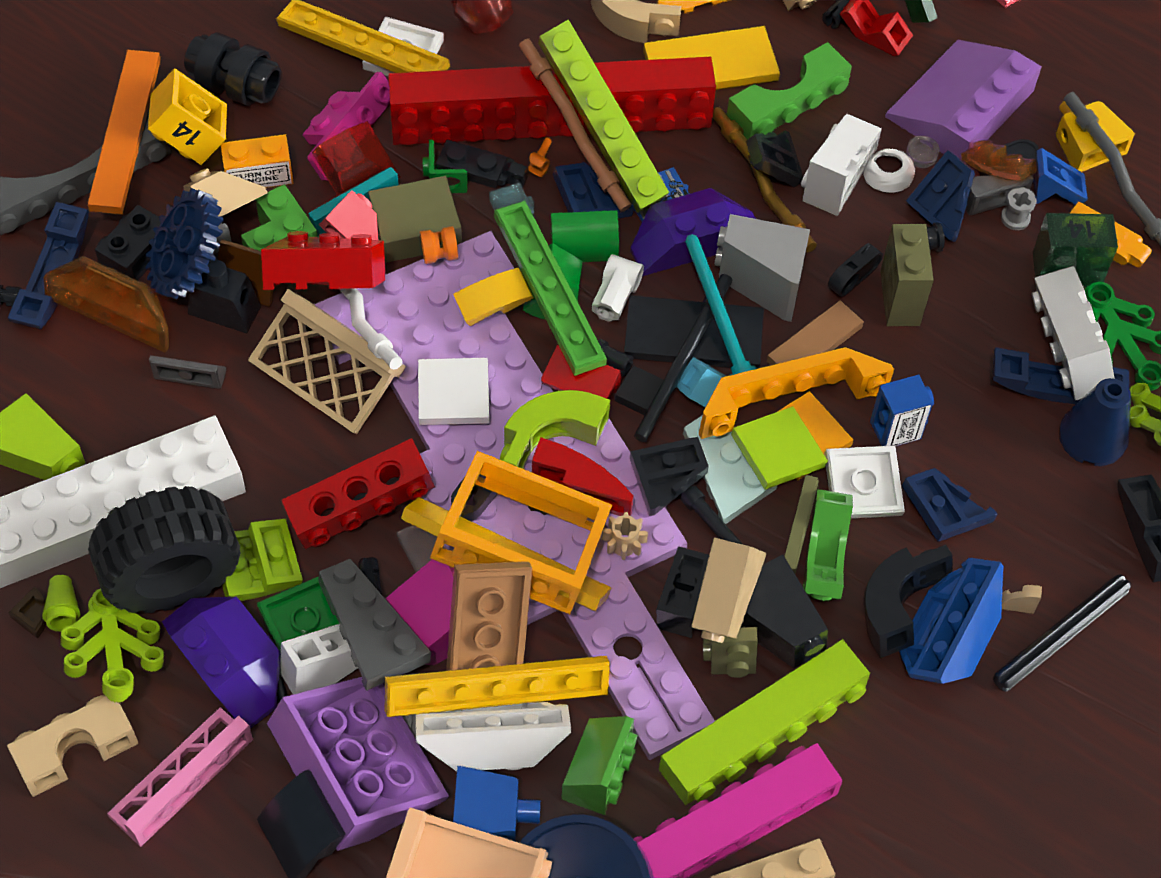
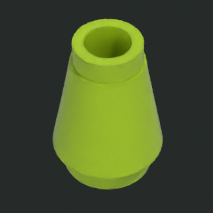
M66 575L53 576L49 581L42 617L47 627L54 631L61 632L64 627L73 625L80 618V610L72 579Z

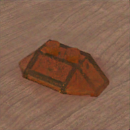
M84 256L47 272L43 277L45 295L52 296L54 302L164 353L168 350V325L155 292L156 290L146 283L132 279L113 268H108Z

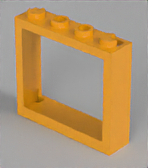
M477 451L438 533L430 558L453 568L455 564L529 561L532 566L530 599L570 614L581 590L612 505ZM479 474L486 476V479L479 477ZM476 484L590 530L574 575L456 528L455 526L474 485ZM444 544L454 547L453 552L443 548ZM559 590L568 593L569 597L559 595Z

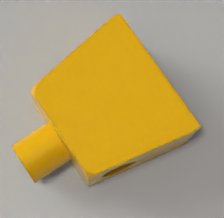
M1096 101L1086 105L1087 110L1092 109L1099 118L1098 124L1118 148L1121 156L1127 154L1135 133L1103 102ZM1062 102L1059 110L1063 116L1061 117L1056 136L1071 166L1083 172L1108 162L1109 159L1087 131L1084 132L1076 123L1077 117L1067 104Z

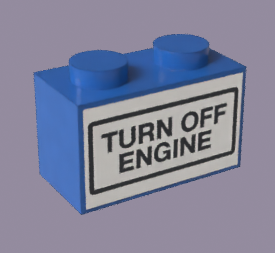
M919 374L880 385L870 423L881 446H898L922 439L931 408L934 405V397L930 387L924 385Z

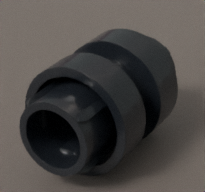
M215 32L210 36L204 34L196 36L190 42L185 53L184 68L188 75L194 77L197 84L217 94L225 90L229 99L249 106L255 102L261 104L269 102L279 88L282 75L281 68L278 63L271 61L270 54L267 51L250 44L240 48L237 39L219 32Z

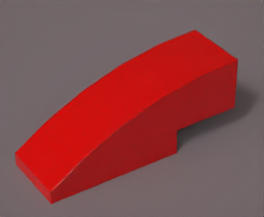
M540 437L532 459V473L611 504L612 507L609 512L611 514L623 516L625 512H628V515L631 516L634 495L615 476L587 456L565 445Z

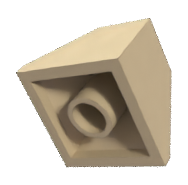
M208 168L191 175L190 179L192 182L183 186L184 190L188 192L193 188L213 195L212 197L218 200L217 206L222 208L218 215L220 217L268 193L264 186L222 171L210 173Z

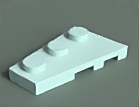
M701 416L684 427L683 435L685 439L698 437L709 465L707 474L703 476L707 485L706 489L710 499H713L718 516L727 524L775 491L777 486L766 490L763 488L733 439L732 432L722 436L701 439L699 436Z

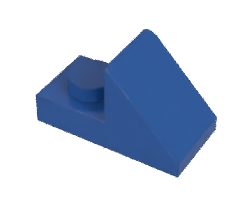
M1043 148L1037 150L1033 175L1036 204H1039L1055 193L1075 205L1078 201L1081 203L1087 201L1085 174Z

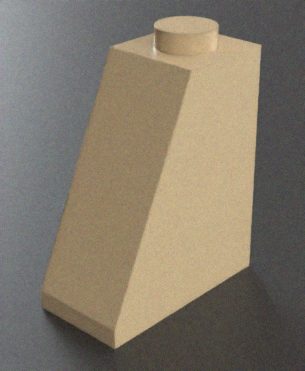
M714 538L692 623L693 628L703 630L701 638L720 643L724 642L725 636L737 638L765 560V552L750 546Z

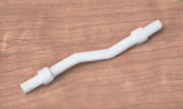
M356 288L339 289L350 301L352 326L368 342V349L377 358H382L391 369H398L402 365V359L393 350L392 343L384 334L377 333L365 320L362 294Z

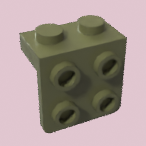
M742 627L738 632L737 638L725 636L723 643L703 638L704 661H711V675L727 674L730 677L738 678L748 674H756L757 627Z

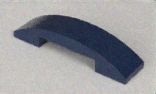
M60 202L55 203L44 230L48 237L26 289H19L8 316L9 321L42 329L50 319L74 271L89 216L88 209Z
M995 347L993 351V380L1000 385L1021 394L1053 402L1077 404L1081 400H1075L1071 388H1064L1059 369L1064 367L1029 361V353ZM1113 367L1114 378L1122 381L1129 388V370Z

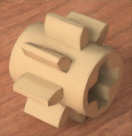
M625 512L623 516H619L616 519L610 516L609 528L602 531V540L609 541L607 553L614 552L621 556L622 560H625L626 556H630L633 553L639 556L641 554V544L647 543L648 532L640 531L643 519L639 518L636 520L629 516L628 512Z

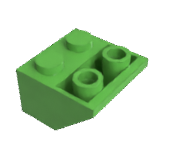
M628 716L589 718L562 785V800L605 815L609 803L616 805L623 786L621 781L624 771H629L636 753L634 747L638 735L632 733L633 718Z

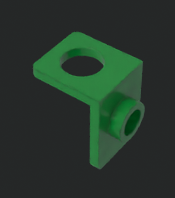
M429 140V157H423V177L429 176V179L441 176L457 178L460 182L456 185H449L450 192L466 193L468 191L467 170H435L434 140Z

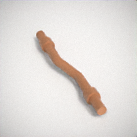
M529 38L523 40L519 47L531 64V72L537 80L542 81L559 107L579 149L598 176L597 182L603 192L609 193L620 212L627 210L631 207V203L619 186L620 180L613 170L609 171L590 142L572 103L552 74V66L545 57H541Z

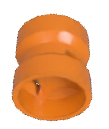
M453 226L443 227L439 232H432L431 230L420 231L425 264L435 263L441 258H445L448 261L459 258Z

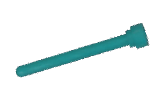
M688 235L685 240L733 364L730 368L732 371L731 375L755 370L756 367L751 366L750 361L745 360L700 241L696 235Z

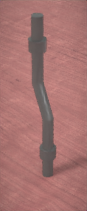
M1070 92L1063 100L1077 117L1076 123L1084 132L1087 131L1107 156L1123 198L1146 226L1144 231L1151 240H1156L1161 246V218L1156 219L1136 193L1121 153L1098 124L1099 118L1092 109L1087 110L1074 92Z

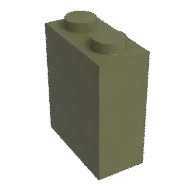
M446 176L368 191L369 201L373 206L371 209L377 213L378 240H384L385 263L423 255L420 231L431 230L432 232H439L443 227L453 226L457 245L462 243L461 225Z
M892 224L880 270L887 326H920L934 281L926 224Z

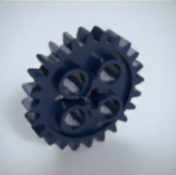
M191 188L189 192L184 190L181 197H174L173 206L167 204V214L159 216L161 224L159 227L153 228L156 234L153 239L149 240V244L153 245L152 250L146 254V257L151 258V260L145 267V269L150 270L147 280L152 281L150 287L156 289V293L177 299L178 296L184 298L187 291L194 292L195 283L201 285L202 273H209L208 263L209 261H215L214 249L220 247V243L216 242L217 237L223 233V230L218 229V226L223 221V217L218 216L222 208L217 206L218 200L213 198V195L199 189Z

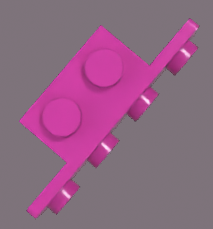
M376 72L360 92L338 91L329 98V103L320 114L311 120V125L302 134L309 144H317L307 159L321 180L328 181L390 104L389 82L383 72Z

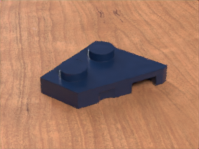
M947 150L908 197L906 202L931 224L940 222L944 235L950 241L955 242L959 235L975 171L952 151Z
M587 163L556 166L554 168L553 177L568 212L617 210L618 218L632 217L634 211L633 204L631 203V207L627 210L620 212L609 193L603 192L597 182L598 176Z
M936 468L907 477L902 484L905 492L938 542L992 523L998 515L993 508L989 507L987 510H984L970 500V492L959 485L953 484L946 475Z

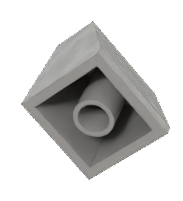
M730 214L728 226H721L717 242L718 248L714 265L720 266L719 277L721 274L729 275L733 280L730 285L731 288L784 321L791 322L810 229Z

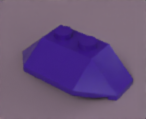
M712 188L652 204L643 219L630 251L635 262L644 265L642 276L693 262L685 242L687 236L691 234L698 237L706 258L714 256L717 253L721 226H728L730 214L756 219L753 212Z
M238 597L191 598L162 621L172 640L234 718L240 716L251 729L277 708L276 694L281 652Z

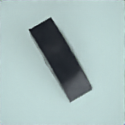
M1152 474L1119 479L1117 486L1136 547L1152 581L1159 582L1161 581V489Z

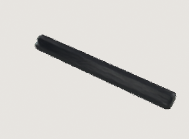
M1121 574L1113 577L997 671L993 677L994 683L1002 691H1009L1129 592V589H1131V583Z

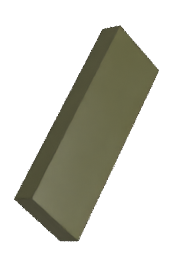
M805 475L785 553V558L795 574L819 483L817 477Z

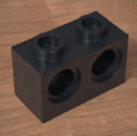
M678 546L656 608L657 627L660 630L689 638L693 637L695 628L692 627L709 554Z

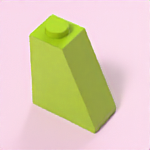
M24 394L0 412V465L47 480L85 464L80 446L28 394Z

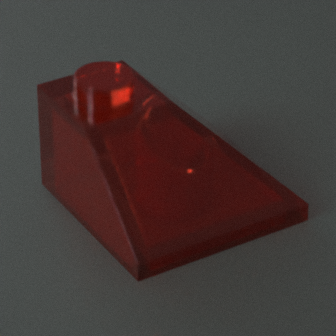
M368 121L344 130L319 144L312 151L313 156L337 196L390 167L398 174V179L401 178Z

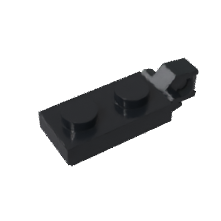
M448 139L436 162V170L465 169L467 170V181L497 189L498 185L505 186V184L523 188L527 180L528 168L514 162L515 160L507 156Z

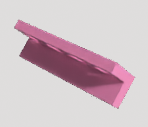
M220 707L107 813L109 818L141 847L253 740L250 726L240 716L233 719ZM222 721L227 727L209 743L210 732ZM188 752H199L182 768V758ZM176 765V770H170ZM161 778H172L153 796L155 783ZM132 805H143L127 821L122 817Z

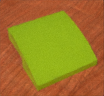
M286 518L251 522L248 530L234 531L241 553L235 571L231 576H227L225 583L222 584L225 597H238L240 601L277 593L302 583L303 579Z

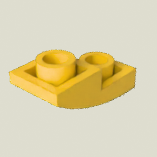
M519 268L490 276L453 293L460 311L469 326L498 311L505 314L534 298Z

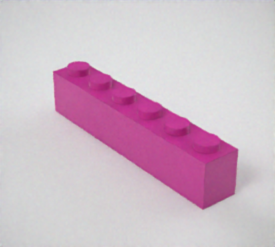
M818 743L807 749L804 746H800L791 751L782 763L776 766L772 763L763 766L755 772L754 778L746 783L735 782L726 787L721 793L722 796L711 802L707 799L702 800L691 807L688 811L689 814L681 819L670 818L661 823L656 828L654 834L645 839L642 836L633 839L645 853L654 878H690L836 796L843 780Z

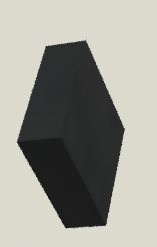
M633 365L615 393L614 401L645 415L663 379Z

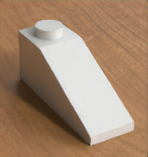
M339 624L281 642L280 673L293 695L335 684L358 668L355 667L351 658V650L347 640H343Z

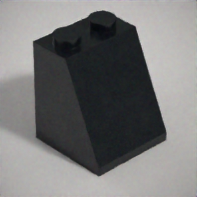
M783 554L763 564L740 628L757 627V643L792 668H796L826 650L828 628Z

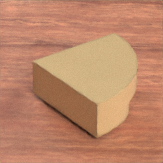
M1023 585V591L1010 593L1009 589L1002 592V609L1034 614L1041 600L1042 586Z

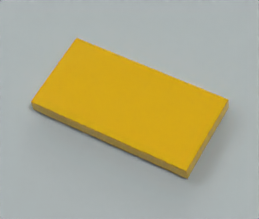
M765 26L644 43L643 47L646 60L712 56L716 89L777 81L780 76Z

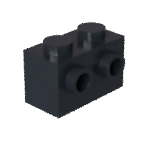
M137 205L129 214H125L119 221L118 226L108 236L103 237L95 249L100 269L132 288L148 271L145 267L151 258L146 257V254L152 250L153 245L149 244V240L155 237L156 233L153 231V228L159 227L161 224L159 217L140 205Z

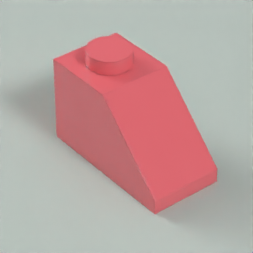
M352 190L319 224L327 233H339L340 238L351 239L352 235L368 234L372 236V240H378L377 213L371 209L373 206L364 195L356 194Z

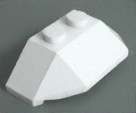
M543 701L416 714V742L456 772L457 766L482 771L494 769L518 770L534 767L571 733L568 705H553Z

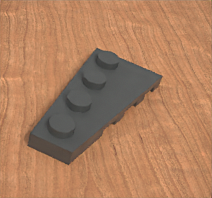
M351 559L319 571L318 582L332 614L336 615L343 640H347L351 650V658L355 667H358L360 670L362 683L366 691L385 683V677L401 676L430 662L431 651Z

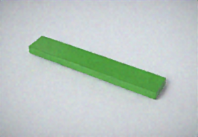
M526 201L494 210V218L574 376L605 366L607 358Z

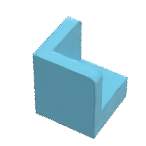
M693 357L676 387L688 398L706 407L720 379L726 377V375Z

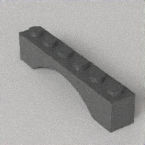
M149 110L133 172L171 154L170 144L166 141L158 140L148 130ZM102 146L83 161L53 174L29 178L0 177V235L12 232L29 221L43 217L46 213L53 210L56 202L70 204L77 198L90 193Z

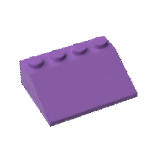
M957 40L886 112L885 117L939 152L945 154L947 150L952 151L964 163H967L1034 91L1042 66L1015 50Z
M362 677L286 696L281 699L267 723L295 775L298 776L303 771L310 769L346 835L337 846V851L370 841L404 823L409 807L425 812L444 802L449 797L402 716H386L384 684L366 691L362 683Z

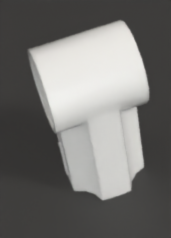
M613 254L609 257L604 269L601 287L592 304V312L596 313L599 319L608 322L619 320L631 292L635 293L638 289L644 265Z

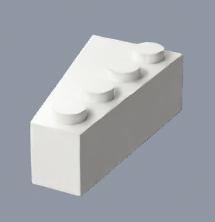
M1071 266L1035 277L1037 291L1031 294L1036 311L1043 310L1045 317L1040 319L1045 336H1052L1054 342L1050 343L1055 363L1062 362L1064 368L1059 369L1065 389L1071 388L1075 400H1079L1100 381L1115 378L1107 341L1103 340L1101 327L1095 320L1090 302H1087L1085 290L1075 267Z

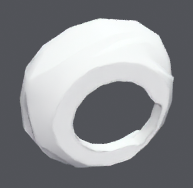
M886 148L878 151L869 159L863 175L866 182L873 189L894 193L903 191L910 186L914 179L915 167L913 160L903 151ZM881 156H894L900 159L903 165L901 169L891 173L882 171L875 161Z

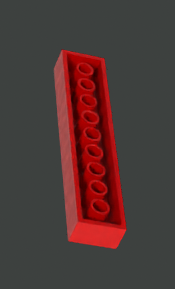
M712 56L594 63L634 133L640 131L711 128L716 92ZM530 66L388 73L393 145L429 143V140H434V143H445L447 139L455 142H475L494 139L509 140L512 138L573 136L559 107L542 81L535 78L530 70ZM553 70L552 74L572 103L586 134H591Z

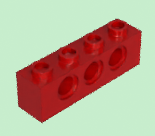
M411 438L281 501L304 548L307 549L311 546L317 547L325 544L330 537L338 533L354 530L361 526L364 521L376 515L388 514L403 502L410 499L416 500L418 497L421 498L429 490L435 488V485ZM399 477L396 483L386 485L389 479ZM359 493H367L364 498L353 500ZM334 508L329 515L321 516L324 510Z

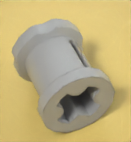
M1023 187L1014 188L1008 193L1006 199L1008 206L1002 211L1001 221L1009 229L1022 230L1029 225L1031 220L1030 212L1035 208L1037 200L1035 199V194L1029 189Z

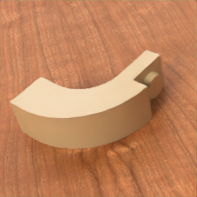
M591 0L593 11L602 24L623 38L647 43L648 34L679 36L681 6L652 4L638 0Z

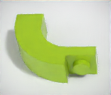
M565 390L543 394L528 401L513 413L504 426L505 446L501 452L500 460L523 469L531 452L538 445L540 437L549 439L567 436L596 446L609 419L610 400L588 392Z

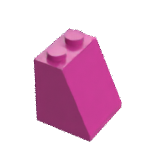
M433 559L385 598L431 651L430 662L425 665H436L447 659L454 576L453 567Z

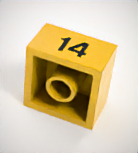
M174 68L151 93L148 130L151 131L155 138L160 141H166L178 149L182 156L187 159H193L200 165L226 140L227 104Z

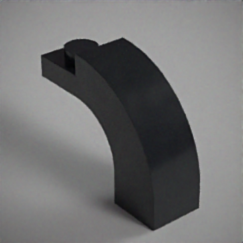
M947 545L926 550L915 557H912L906 547L889 556L872 574L865 595L866 623L870 641L880 658L914 645L913 621L904 609L903 604L915 592L937 584L953 572V554Z

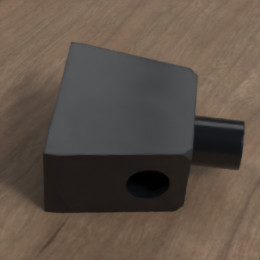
M220 260L210 261L208 263L209 273L203 272L201 285L195 283L194 292H189L188 315L247 334L261 308L249 276L227 268L225 263Z

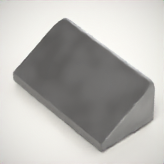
M151 355L149 358L155 379L217 389L222 388L226 374V367Z

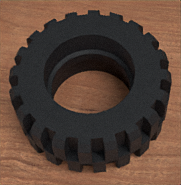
M176 486L167 487L164 491L159 492L153 490L146 492L145 496L136 499L133 497L125 501V505L120 508L116 506L109 511L107 518H102L97 523L90 537L88 547L104 598L115 607L132 613H137L138 611L154 613L155 610L160 609L167 611L174 609V606L185 604L191 598L205 597L211 593L213 588L224 584L227 576L233 574L241 553L233 526L221 499L202 488L198 490L190 486H185L183 489H178Z

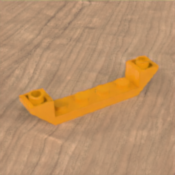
M844 347L722 377L703 411L699 436L701 439L712 436H722L731 432L735 425L738 408L766 399L772 400L781 395L797 391L804 392L813 387L835 384L841 380L847 382L856 399L877 396L880 385L890 383L894 368L889 363Z

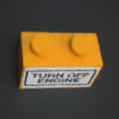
M286 134L224 142L221 144L225 173L256 183L265 188L294 184Z

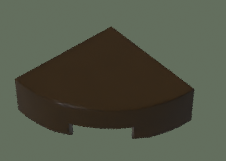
M34 586L8 613L15 622L37 639L46 627V622L42 617L45 600L41 592Z

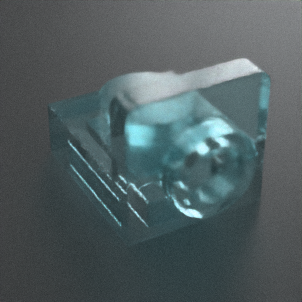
M520 183L489 192V200L494 210L526 201L534 217V201L531 196L526 197Z

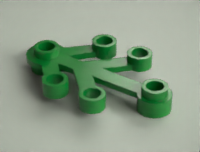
M1094 282L1087 286L1084 290L1087 302H1090L1096 322L1101 315L1107 325L1103 340H1106L1109 346L1112 364V354L1116 342H1118L1136 370V383H1146L1150 391L1158 389L1161 386V364L1156 361L1146 360L1133 340L1134 338L1148 343L1151 351L1161 354V345L1156 342V340H1161V331H1153L1146 328L1151 325L1155 317L1154 310L1148 305H1136L1116 298L1113 288L1105 282ZM1116 312L1131 316L1133 323L1121 320ZM1139 314H1144V315H1146L1148 318H1147V319L1142 318V317L1139 316Z

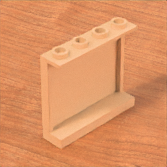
M409 807L386 878H548L552 861L546 860L548 852L545 849L530 847L434 817Z

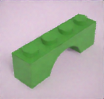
M827 42L803 56L800 72L801 82L796 86L786 90L775 91L753 84L729 98L727 116L741 126L744 131L743 135L747 140L754 134L763 133L766 135L785 122H792L804 111L818 107L823 100L830 96L842 93L849 84L852 66Z

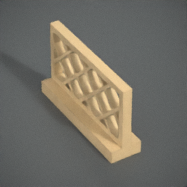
M287 289L281 299L285 304L248 361L351 432L358 434L395 376L399 378L406 366L402 364L398 369H391L382 358H377L368 349V342L362 336L304 297ZM289 315H292L298 319L300 334L284 337L283 325ZM306 325L310 327L312 331L307 332ZM318 335L323 336L326 352L310 355L308 338ZM301 340L304 357L288 361L285 344ZM332 343L338 346L339 348L333 350ZM279 346L281 363L267 365L261 360L268 348ZM344 353L350 354L353 369L337 373L334 356ZM327 358L330 375L314 379L312 361ZM359 361L366 366L360 368ZM305 363L307 381L292 382L289 367ZM282 369L283 375L276 370ZM375 371L382 376L374 389L363 391L362 373ZM354 376L357 393L341 397L338 379ZM331 381L334 399L321 402L317 398L315 385ZM309 387V393L302 388ZM358 399L360 411L354 421L351 422L344 417L342 403ZM335 405L336 411L329 406Z

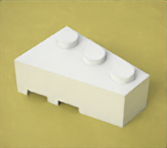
M846 114L839 124L835 123L829 137L810 160L809 168L804 174L801 186L805 188L802 201L838 216L864 172L866 164L875 153L882 128L849 114Z

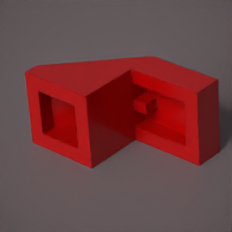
M850 0L840 13L856 38L893 56H898L913 37V34L898 12L879 16L869 0Z

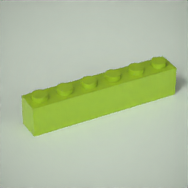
M569 19L542 34L538 41L540 48L609 166L620 180V185L636 212L638 213L664 198L669 193L667 187Z
M842 639L663 754L660 760L659 771L685 806L695 799L697 802L705 800L715 792V786L726 779L728 782L736 780L747 770L746 766L756 759L759 762L765 761L776 752V746L785 740L789 742L797 740L807 731V726L816 720L819 723L826 721L837 711V706L845 701L853 703L862 697L867 690L865 687L870 672Z

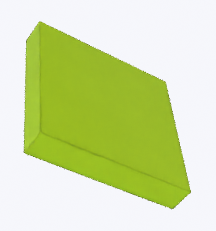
M793 406L734 427L731 433L765 490L825 468L828 462Z

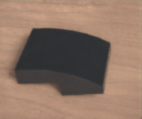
M310 769L303 771L289 782L268 803L257 818L288 878H306L318 859L332 855L346 835Z

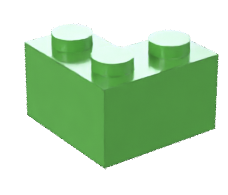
M285 184L255 199L261 226L241 235L243 246L259 251L287 237V233L292 231L308 232V237H318L317 230Z

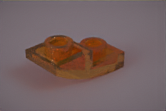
M991 140L977 141L973 143V147L961 153V158L964 162L981 172L998 178L1022 181L1037 172L1036 159H1025L1021 154L1007 155L1006 145H993Z

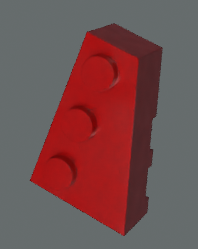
M292 231L287 233V237L261 249L263 290H274L275 286L281 283H296V290L307 289V284L329 285V289L374 288L386 281L384 240H372V236L368 234L352 235L351 239L340 238L339 233L319 234V237H308V232Z

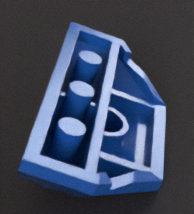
M968 558L961 564V568L948 574L928 590L912 620L914 626V645L900 650L907 672L911 678L944 684L972 676L1001 620L1003 565L1001 562Z

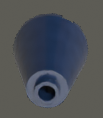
M1113 378L1100 381L1063 417L1060 425L1059 439L1064 450L1076 461L1083 463L1085 460L1095 463L1094 466H1105L1116 462L1123 456L1129 443L1131 393L1125 383Z

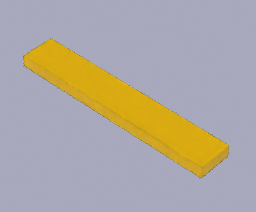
M291 0L276 18L278 26L394 73L444 71L450 67L448 58L301 0Z
M418 497L404 507L401 519L438 536L449 511ZM461 516L455 526L470 534L574 575L575 570ZM585 576L575 602L596 611L608 599L612 587ZM559 590V595L569 597L568 593Z
M607 656L385 677V713L387 717L608 695L610 662Z

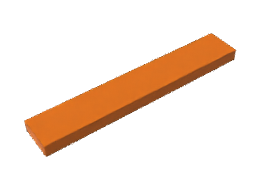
M127 50L87 204L91 212L123 214L150 106L151 93L154 90L161 62L159 52Z

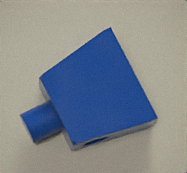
M457 766L454 823L514 842L516 841L517 823L540 824L541 800L518 799L517 778Z

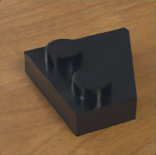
M783 131L779 135H776L775 132H768L766 135L759 133L746 140L749 162L756 170L763 171L773 176L776 180L783 181L793 187L798 186L802 182L803 174L790 132Z
M698 437L634 450L630 452L629 458L649 516L657 514L706 475L709 468Z

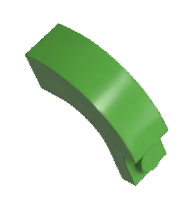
M817 489L803 578L805 592L815 599L828 601L841 599L844 558L853 509V495Z

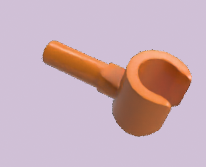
M545 138L537 153L532 152L529 157L531 164L528 166V171L539 177H543L550 166V160L545 158L552 143L550 138Z

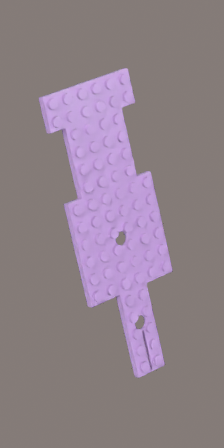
M491 231L458 244L459 258L456 260L448 261L445 258H441L435 263L425 264L424 259L386 274V281L374 288H356L363 296L365 320L377 333L384 334L393 345V350L402 359V364L406 366L399 378L396 376L393 378L390 386L427 451L420 453L435 488L429 490L421 498L448 511L451 507V495L465 477L476 452L479 451L500 460L501 452L505 446L504 426L509 418L528 401L543 394L553 392L551 387L542 384L541 377L543 374L503 312L498 311L469 326L453 293L480 280L514 269ZM343 293L314 304L359 334L352 326L350 301ZM332 343L333 350L339 348L338 346ZM348 353L335 356L339 364L351 360V355ZM488 358L489 423L419 425L418 359ZM608 419L596 446L567 436L553 437L548 440L565 445L595 461L615 476L634 495L631 517L636 520L639 518L643 519L640 531L648 532L647 543L641 544V554L639 556L633 553L630 556H626L625 560H622L621 556L614 552L607 553L609 541L602 540L601 533L586 576L612 587L609 597L596 611L575 602L570 614L562 613L588 657L607 656L610 662L608 691L621 714L634 719L633 733L638 735V743L648 760H651L676 747L715 720L628 577L674 556L678 546L687 548V541L665 507L657 514L649 516L629 459L630 451L610 419ZM537 446L531 452L523 468L524 470L532 472V459ZM473 494L472 497L467 501V503H466L465 506H467V505L473 506V497H474V494ZM500 494L495 496L481 516L471 521L573 570L577 567L590 530L553 515H543L538 511H531L528 505ZM609 513L603 529L609 528L608 524L610 516L614 517L615 519L619 516ZM447 544L443 546V548L453 552L454 547ZM529 598L527 625L558 610ZM629 636L637 639L642 646L641 654L633 660L617 656L613 646L619 638Z

